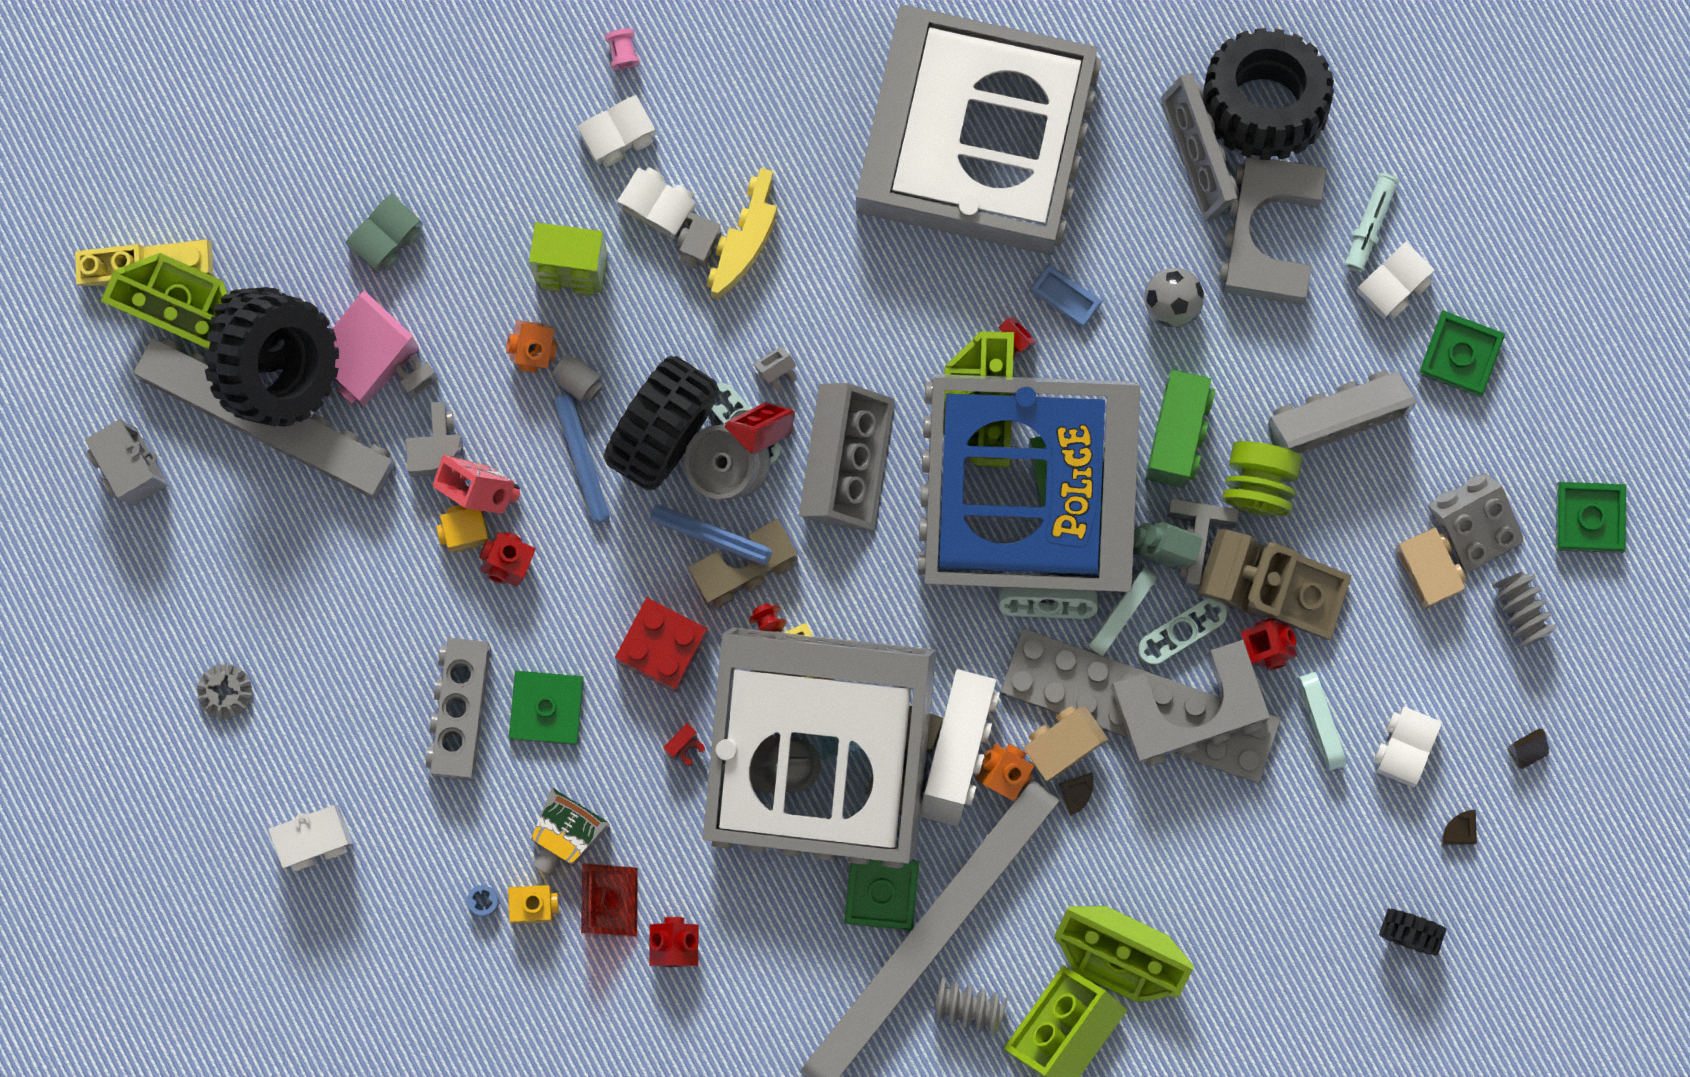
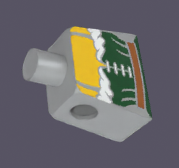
M552 788L531 838L532 842L543 848L533 866L548 876H551L560 860L574 867L610 826L609 822Z

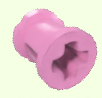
M633 29L615 30L605 35V41L610 44L613 59L611 67L613 70H623L640 64L639 57L635 54L632 39L635 36Z

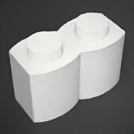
M637 95L621 101L607 111L599 113L577 126L597 166L605 163L606 167L619 162L624 158L622 153L631 148H635L638 151L649 146L653 142L652 137L656 135V130Z
M648 167L646 171L637 168L617 201L618 207L669 238L676 240L687 222L689 211L693 212L696 207V201L692 199L693 193L676 184L675 188L663 182L665 177L652 168Z
M1406 241L1357 288L1356 292L1383 320L1390 314L1396 318L1409 306L1406 299L1411 294L1416 292L1418 295H1421L1433 283L1430 276L1435 270Z
M1403 707L1400 714L1393 712L1386 731L1391 732L1387 745L1380 744L1373 761L1379 764L1376 773L1415 788L1442 722L1407 707Z

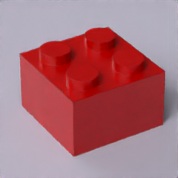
M646 597L615 655L616 663L677 694L708 635V630L706 627Z

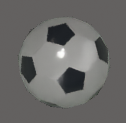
M1168 268L1158 272L1150 279L1144 292V303L1148 313L1157 323L1165 327H1182L1194 321L1201 312L1204 305V290L1193 273L1183 268Z

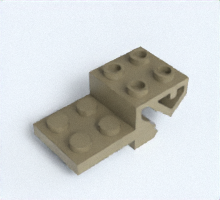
M1218 529L1197 594L1250 615L1273 618L1276 621L1322 639L1331 640L1352 575L1299 555L1300 552L1280 544L1270 542L1265 547L1250 535L1227 529Z

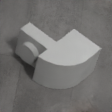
M445 402L431 403L433 436L406 438L407 467L410 477L436 475L443 455L455 458L460 457L463 439L460 434L449 435V431H455L453 411H447Z

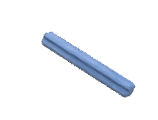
M563 394L555 398V405L592 522L601 523L608 520L610 515L572 395Z
M655 505L650 514V520L659 525L760 565H767L772 556V550L766 546L662 505Z

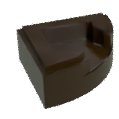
M1092 772L1059 783L1069 816L1081 811L1088 803L1094 786Z
M1476 809L1460 813L1447 824L1442 834L1441 845L1477 844Z

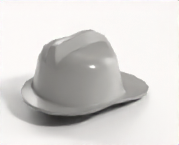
M791 737L786 792L806 790L816 782L820 775L822 765L820 754L814 745L805 739ZM766 738L753 755L750 766V779L752 787L756 791L775 792L780 738Z

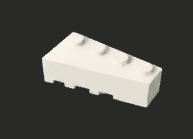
M956 669L921 805L920 817L958 827L964 805H972L976 786L970 785L972 774L979 775L984 758L983 754L978 753L980 742H988L992 723L986 722L988 711L995 712L1000 692L994 691L996 679Z

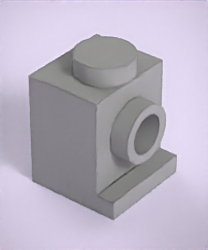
M689 211L687 222L690 228L684 227L678 238L677 246L681 248L677 261L690 268H696L697 265L705 268L721 234V225Z

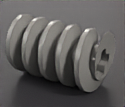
M1523 572L1511 575L1492 585L1493 588H1504L1497 596L1499 601H1509L1503 607V613L1515 614L1508 620V625L1520 626L1513 633V637L1516 639L1525 638L1518 648L1548 637L1557 628L1556 624L1545 625L1544 623L1552 615L1551 612L1539 611L1546 603V600L1534 599V596L1541 588L1529 587L1528 585L1536 578L1535 574L1524 575Z
M942 977L933 1010L936 1012V1021L941 1022L944 1016L949 1014L950 1025L954 1026L957 1020L962 1018L963 1028L968 1029L974 1021L976 1023V1032L981 1033L985 1026L988 1025L989 1035L994 1037L1000 1029L1009 996L1000 1004L999 993L994 992L991 998L986 1000L985 989H980L974 997L971 985H967L964 991L960 993L959 982L954 981L950 988L946 989V979Z

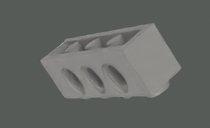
M447 637V645L440 647L438 665L444 666L442 680H436L434 700H439L438 714L432 713L430 722V734H435L434 747H428L426 754V767L431 768L430 773L433 777L474 781L491 649L489 642ZM459 667H467L471 671L469 680L463 684L455 683L452 678L454 671ZM458 700L465 702L467 708L464 715L458 718L449 715L448 708L452 702ZM457 734L461 736L462 745L458 750L450 752L444 748V741L449 735Z

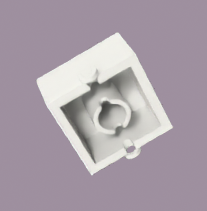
M332 805L313 813H300L294 820L268 829L282 868L291 867L292 872L315 865L313 860L315 857L324 855L325 860H329L348 853L345 846L353 844L339 805Z

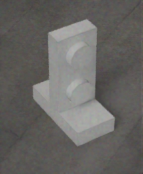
M1171 499L1167 517L1193 521V525L1187 524L1186 530L1203 538L1197 562L1190 567L1180 566L1179 578L1185 579L1184 588L1197 590L1200 586L1209 524L1234 528L1237 524L1239 509Z

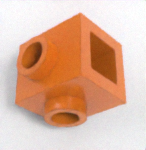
M516 320L514 334L508 335L506 354H510L509 360L518 364L517 369L537 373L538 367L548 369L549 361H554L557 350V342L553 341L555 328L547 324ZM531 344H534V348L531 351H528L529 346Z
M995 743L992 749L985 753L979 775L977 774L975 779L1015 802L1021 789L1028 785L1034 765L1024 759L1027 753L1010 743L1005 749Z

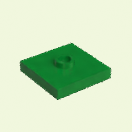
M1442 310L1418 374L1482 398L1505 333Z
M1558 482L1556 497V550L1624 553L1626 551V484Z
M515 671L509 740L578 745L584 677Z
M869 859V864L850 863L844 924L913 930L919 860H912L909 864L904 863L903 868L886 867L883 865V861Z

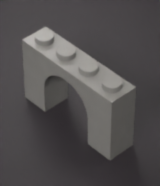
M1257 156L1246 157L1243 165L1237 164L1235 182L1240 185L1237 199L1230 205L1229 216L1235 217L1233 229H1227L1224 249H1230L1228 262L1222 261L1219 281L1225 282L1223 292L1299 305L1304 304L1307 298L1311 265L1276 260L1263 254L1255 246L1251 238L1250 219L1258 209L1275 202L1318 208L1322 201L1327 168L1275 159L1260 160V157Z
M1243 640L1210 650L1208 653L1220 689L1221 702L1216 716L1208 723L1199 727H1180L1171 723L1162 715L1156 704L1146 672L1112 683L1111 689L1137 764L1146 762L1147 767H1151L1167 761L1165 756L1167 754L1178 751L1180 756H1184L1198 751V744L1211 740L1213 746L1231 740V733L1243 730L1244 734L1247 735L1264 729L1263 723L1269 720L1270 715Z

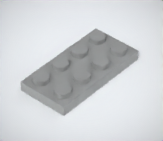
M1193 73L1180 76L1161 96V100L1204 221L1217 218L1237 199V185L1234 178L1229 176L1225 165V151L1221 145H1218L1215 137L1214 120L1206 112L1203 103L1204 94L1202 87L1195 81Z

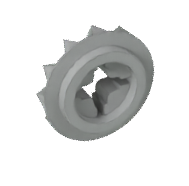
M231 664L215 665L203 673L197 685L199 703L208 714L216 718L227 719L239 715L247 708L252 697L250 679L243 670ZM228 677V687L238 692V695H226L225 700L220 705V695L211 690V687H222L223 682Z

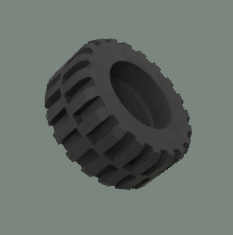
M1266 28L1255 29L1252 34L1244 31L1236 35L1235 41L1232 38L1225 41L1221 45V49L1215 51L1211 58L1203 88V103L1206 112L1214 120L1216 139L1220 140L1223 138L1225 140L1224 146L1232 151L1235 148L1242 151V156L1251 158V155L1260 156V160H1270L1271 156H1277L1278 160L1289 158L1292 151L1295 154H1299L1307 149L1308 144H1314L1319 138L1321 130L1325 128L1334 94L1333 74L1328 70L1329 64L1323 55L1317 56L1318 49L1310 42L1308 44L1302 42L1303 37L1295 33L1290 36L1284 34L1285 30L1276 28L1274 32H1267ZM1252 80H1272L1288 88L1297 101L1285 108L1265 109L1249 102L1241 94L1238 87Z
M259 292L258 294L251 293L243 296L240 299L241 302H232L226 308L228 313L220 314L214 324L217 327L215 331H210L207 338L210 345L209 350H205L204 361L208 362V369H205L207 381L213 384L210 386V391L214 398L220 399V406L227 412L233 413L235 417L242 420L274 427L277 425L283 427L291 426L296 421L302 422L311 416L310 411L317 412L324 404L322 399L324 396L330 395L333 386H331L333 377L337 378L339 368L335 367L336 359H339V348L334 346V342L337 341L334 329L327 328L330 324L329 320L312 303L292 296ZM278 330L283 337L286 347L285 365L279 378L270 387L265 389L258 374V357L265 340Z
M678 356L665 358L657 366L656 370L651 373L644 385L641 386L613 431L603 456L607 466L644 490H655L679 463L686 452L687 445L694 435L700 431V428L706 421L719 394L717 382Z

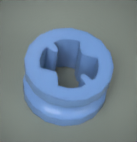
M478 885L469 892L467 904L475 915L488 917L497 910L499 897L491 887ZM483 891L490 893L488 899L492 902V905L489 909H486L485 906L483 910L476 909L478 903L474 900V897L477 893H480L481 896H483Z

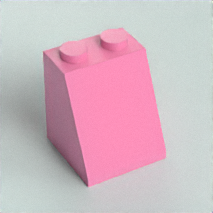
M365 290L356 298L332 328L337 338L334 346L339 348V359H336L335 367L339 368L337 378L333 377V380L341 386L337 390L338 393L351 405L357 401L364 407L397 373L396 367L400 365L402 368L408 362L410 356L419 350L413 335Z

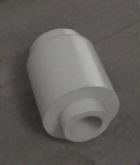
M569 354L565 355L552 372V376L557 379L556 383L581 403L586 399L590 402L594 400L603 388V385L600 384L602 376L577 356L573 358Z

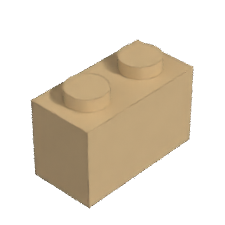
M1436 527L1398 544L1395 548L1424 610L1464 591L1465 574L1459 564H1453L1449 552L1452 551L1451 545L1444 533L1439 534Z
M1073 706L1068 707L1056 716L1057 724L1050 729L1044 725L1028 736L1032 742L1023 748L1046 782L1056 778L1109 740L1086 706L1076 710Z

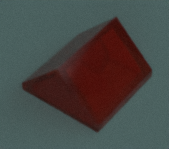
M582 864L581 934L584 937L637 936L638 868Z

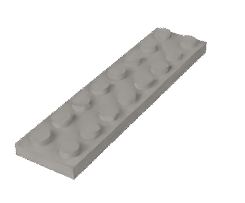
M1024 628L1021 631L1000 691L1002 695L1056 714H1060L1070 706H1073L1075 710L1086 706L1102 730L1128 738L1111 689L1113 682L1146 672L1156 704L1162 715L1171 723L1185 728L1199 727L1211 721L1216 716L1221 702V697ZM1270 715L1269 720L1263 723L1264 729L1245 735L1244 731L1240 730L1231 733L1232 739L1224 743L1212 746L1210 740L1198 744L1199 750L1184 756H1180L1178 751L1171 754L1259 784L1281 718Z

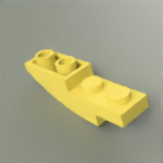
M760 168L758 177L752 176L750 179L747 195L752 197L749 209L742 208L738 227L743 228V230L729 228L727 237L720 236L716 255L721 256L717 269L711 268L707 281V287L712 288V299L719 300L746 275L759 257L771 234L778 214L777 206L767 204L774 179L773 171Z
M205 239L144 247L140 244L75 251L76 284L79 286H107L114 270L158 253L213 275L212 242Z

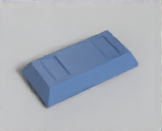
M1049 263L1029 289L1031 293L1083 329L1103 303L1101 299Z

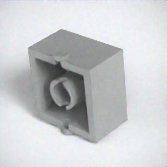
M119 419L85 439L90 448L86 451V454L92 465L96 469L100 467L106 478L102 480V483L112 498L116 496L120 502L124 501L135 506L169 486L156 463L157 455L149 451L138 429L133 425Z

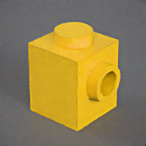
M461 505L447 508L446 514L440 515L442 524L436 526L440 545L447 544L450 553L484 545L486 540H489L483 511L466 509Z
M550 885L508 887L509 922L511 924L553 922V914H559L558 893H552Z

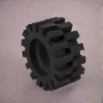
M1388 908L1379 935L1397 945L1405 946V948L1438 956L1447 929L1436 922L1418 917L1415 914Z

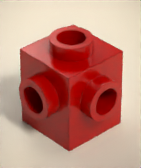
M498 532L492 541L486 540L482 547L479 558L484 561L480 571L486 573L487 578L499 584L508 583L518 587L526 575L536 548L523 543L522 538L508 532L502 534Z
M1273 618L1256 622L1254 624L1255 627L1241 631L1242 639L1252 665L1266 667L1267 670H1276L1286 666L1287 660L1297 657L1295 650L1296 637L1293 630L1287 624L1275 622Z
M664 917V923L650 924L649 966H698L699 925L685 924V917Z

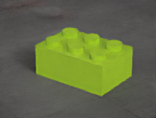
M535 222L529 258L535 284H541L540 288L548 291H560L561 287L574 289L575 294L593 296L594 292L602 293L608 256L603 231Z

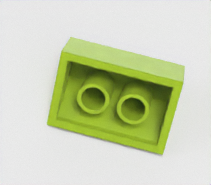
M1063 965L1003 1049L1041 1077H1080L1128 1009L1107 991Z

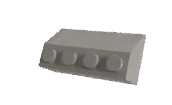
M1383 370L1369 376V382L1357 386L1355 381L1349 382L1336 388L1338 392L1336 394L1325 397L1324 393H1319L1305 399L1306 404L1297 408H1293L1292 404L1277 408L1273 411L1274 416L1270 417L1268 425L1276 446L1301 454L1407 416L1417 402L1398 371L1388 374L1387 370Z
M850 383L819 384L799 510L800 517L822 524L875 531L894 398Z

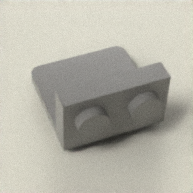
M1487 473L1470 478L1465 485L1454 491L1440 494L1437 500L1428 504L1432 516L1445 526L1460 564L1466 571H1472L1523 542V535L1502 485Z

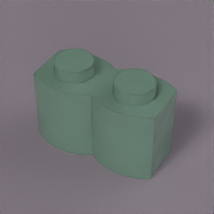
M390 194L377 206L369 218L351 234L345 243L378 274L382 269L388 271L396 264L399 259L397 253L405 245L412 246L422 235L420 229L423 223L393 194Z
M1159 522L1155 525L1143 523L1134 530L1133 554L1169 568L1176 567L1177 565L1190 567L1197 562L1203 538L1200 535L1165 522Z

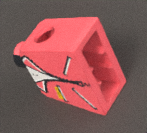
M448 455L442 456L432 487L466 509L500 514L506 511L508 503H515L520 496L519 485L496 469ZM465 480H471L470 486L466 485Z

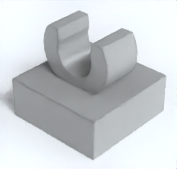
M782 346L753 364L758 374L777 391L782 390L778 383V378L781 375L787 374L793 382L797 380L796 374L792 370L797 365Z
M415 355L410 356L415 364V369L412 372H404L400 365L396 367V371L402 379L400 384L411 399L438 380L435 371L428 362L422 365L420 359Z

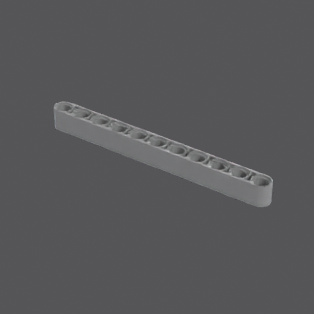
M1035 779L1029 783L799 1071L803 1076L840 1077L1057 806L1060 799Z

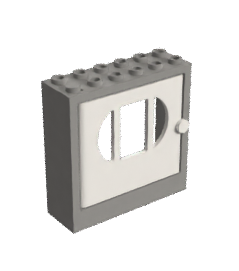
M900 4L856 194V213L1052 255L1054 246L1061 247L1067 220L1060 217L1061 214L1068 215L1074 187L1067 185L1068 182L1075 183L1081 155L1075 154V150L1082 151L1088 123L1082 122V118L1089 119L1095 91L1089 90V86L1096 87L1102 59L1096 58L1098 47ZM923 49H924V53H923V57H922V62H921V66H920V71H919V75H918V79H917V84H916V88H915V93H914V97H913V101H912V106H911V110H910V115H909V119H908V123H907V128H906V132H905V137H904V141H903V145H902V150H901V154H900V159H899V163H898L897 172H896V176H895V180H894V185H893L892 191L898 192V193H903V194H908V195H912V196H917V197H921V198H926V199H930V200L940 201V202H944V203H949V204H953V205H958L959 207H954V206H950V205L940 204V203L931 202V201H927V200H922V199H918V198H913V197H909V196H904V195H899V194H895V193H890V192H891V187H892V183H893V178H894V174H895V170H896V165H897V161H898V156H899V152H900V148H901V143H902V139H903V134H904V130H905V126H906V121H907V117H908V112H909V108H910V104H911V99H912V95H913V90H914V86H915V82H916V77H917L918 68H919V64H920V60H921V55H922ZM995 73H1018L1037 83L1044 91L1049 104L1045 105L976 90L974 86L983 78ZM1078 74H1080V76H1079V81H1078V85H1077V90H1076V94H1075V99H1074V103H1073V108H1072V112H1071V117H1070V121H1069V126H1068V130H1067V135H1066V139H1065V144H1064V149H1063V153H1062V158H1061V162H1060V167H1059V171H1058V176H1057V180H1056V185H1055V189H1054V194H1053V198H1052V203H1051V207H1050V212H1049V216H1048L1047 225H1046V226H1041V225H1036V224L1027 223V222H1023V221H1018V220H1014V219H1009V218H1004V217L995 216V215H991V214H986V213H982V212H977L978 210H981V211L990 212V213H994V214H999V215H1004V216L1013 217V218H1017V219H1022V220H1026V221H1031V222H1036V223H1040V224H1045V222H1046V217H1047V213H1048V208H1049V204H1050V199H1051V195H1052V190H1053V186H1054V181H1055V177H1056V172H1057V168H1058V163H1059V159H1060V154H1061V150H1062V145H1063V141H1064V136H1065V132H1066V127H1067V123H1068V118H1069V114H1070V109H1071V105H1072V100H1073V96H1074V91H1075V87H1076V82H1077ZM972 100L1047 117L1039 158L1034 160L961 144L959 140L968 102ZM962 155L1032 171L1033 174L1016 186L992 188L973 180L962 168L958 156Z
M735 627L722 633L703 840L712 841L711 846L717 848H732V844L746 845L745 850L751 852H766V848L780 849L781 855L800 856L802 851L814 853V858L821 860H835L836 855L849 857L848 862L855 864H869V859L883 861V865L890 868H903L904 863L909 864L917 854L937 650ZM911 688H914L899 845H896ZM778 732L780 734L774 805L773 810H769L760 802L753 790L750 779V766L758 746L767 737ZM793 732L832 736L839 739L832 817L830 819L791 815L784 812L791 735ZM850 741H854L864 750L870 760L873 770V787L864 807L855 815L845 819L843 817L849 747Z

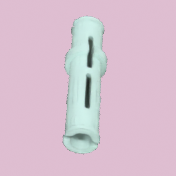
M1387 173L1379 174L1358 229H1354L1352 234L1354 241L1343 264L1352 271L1364 272L1372 247L1378 244V232L1396 186L1399 183V179Z

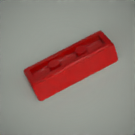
M765 402L725 422V428L751 454H756L791 435L795 411Z

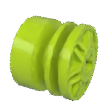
M1252 441L1234 442L1229 467L1242 473V475L1228 476L1226 478L1225 485L1232 489L1223 491L1222 501L1232 507L1255 515H1290L1293 504L1287 500L1293 499L1296 491L1282 484V482L1298 480L1303 457L1297 452L1276 445Z

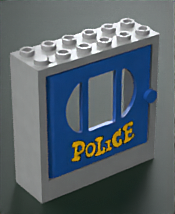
M932 374V382L925 381L924 397L925 404H931L930 416H924L923 438H930L929 450H922V473H928V484H921L920 497L921 507H927L926 518H920L919 541H925V552L918 551V575H924L925 584L1131 592L1140 385L1137 382ZM945 390L1016 393V396L946 393L940 554L938 555ZM1036 394L1107 396L1100 553H1099V532H1100V509H1101V486H1102V463H1103V440H1104L1105 399L1036 397ZM1000 420H1011L1023 423L1036 431L1043 439L1046 447L1038 449L969 446L967 441L984 425ZM965 457L1046 460L1045 506L964 504ZM964 516L1041 518L1043 521L1031 535L1020 541L995 543L980 537L971 530L965 522ZM939 561V568L1071 574L1098 573L1099 577L937 571Z

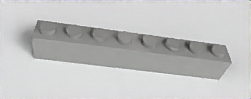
M152 337L133 372L138 380L375 501L377 500L395 467L393 460L389 458L391 454L389 451L375 444L369 448L359 443L361 438L346 429H342L341 433L329 428L331 422L314 413L311 418L309 417L302 422L296 421L293 425L286 427L278 425L274 427L237 418L233 413L227 412L222 408L219 403L220 399L214 398L210 391V386L213 384L206 379L205 369H208V362L204 361L203 356L193 353L190 357L180 352L182 347L174 341L164 337L161 342Z

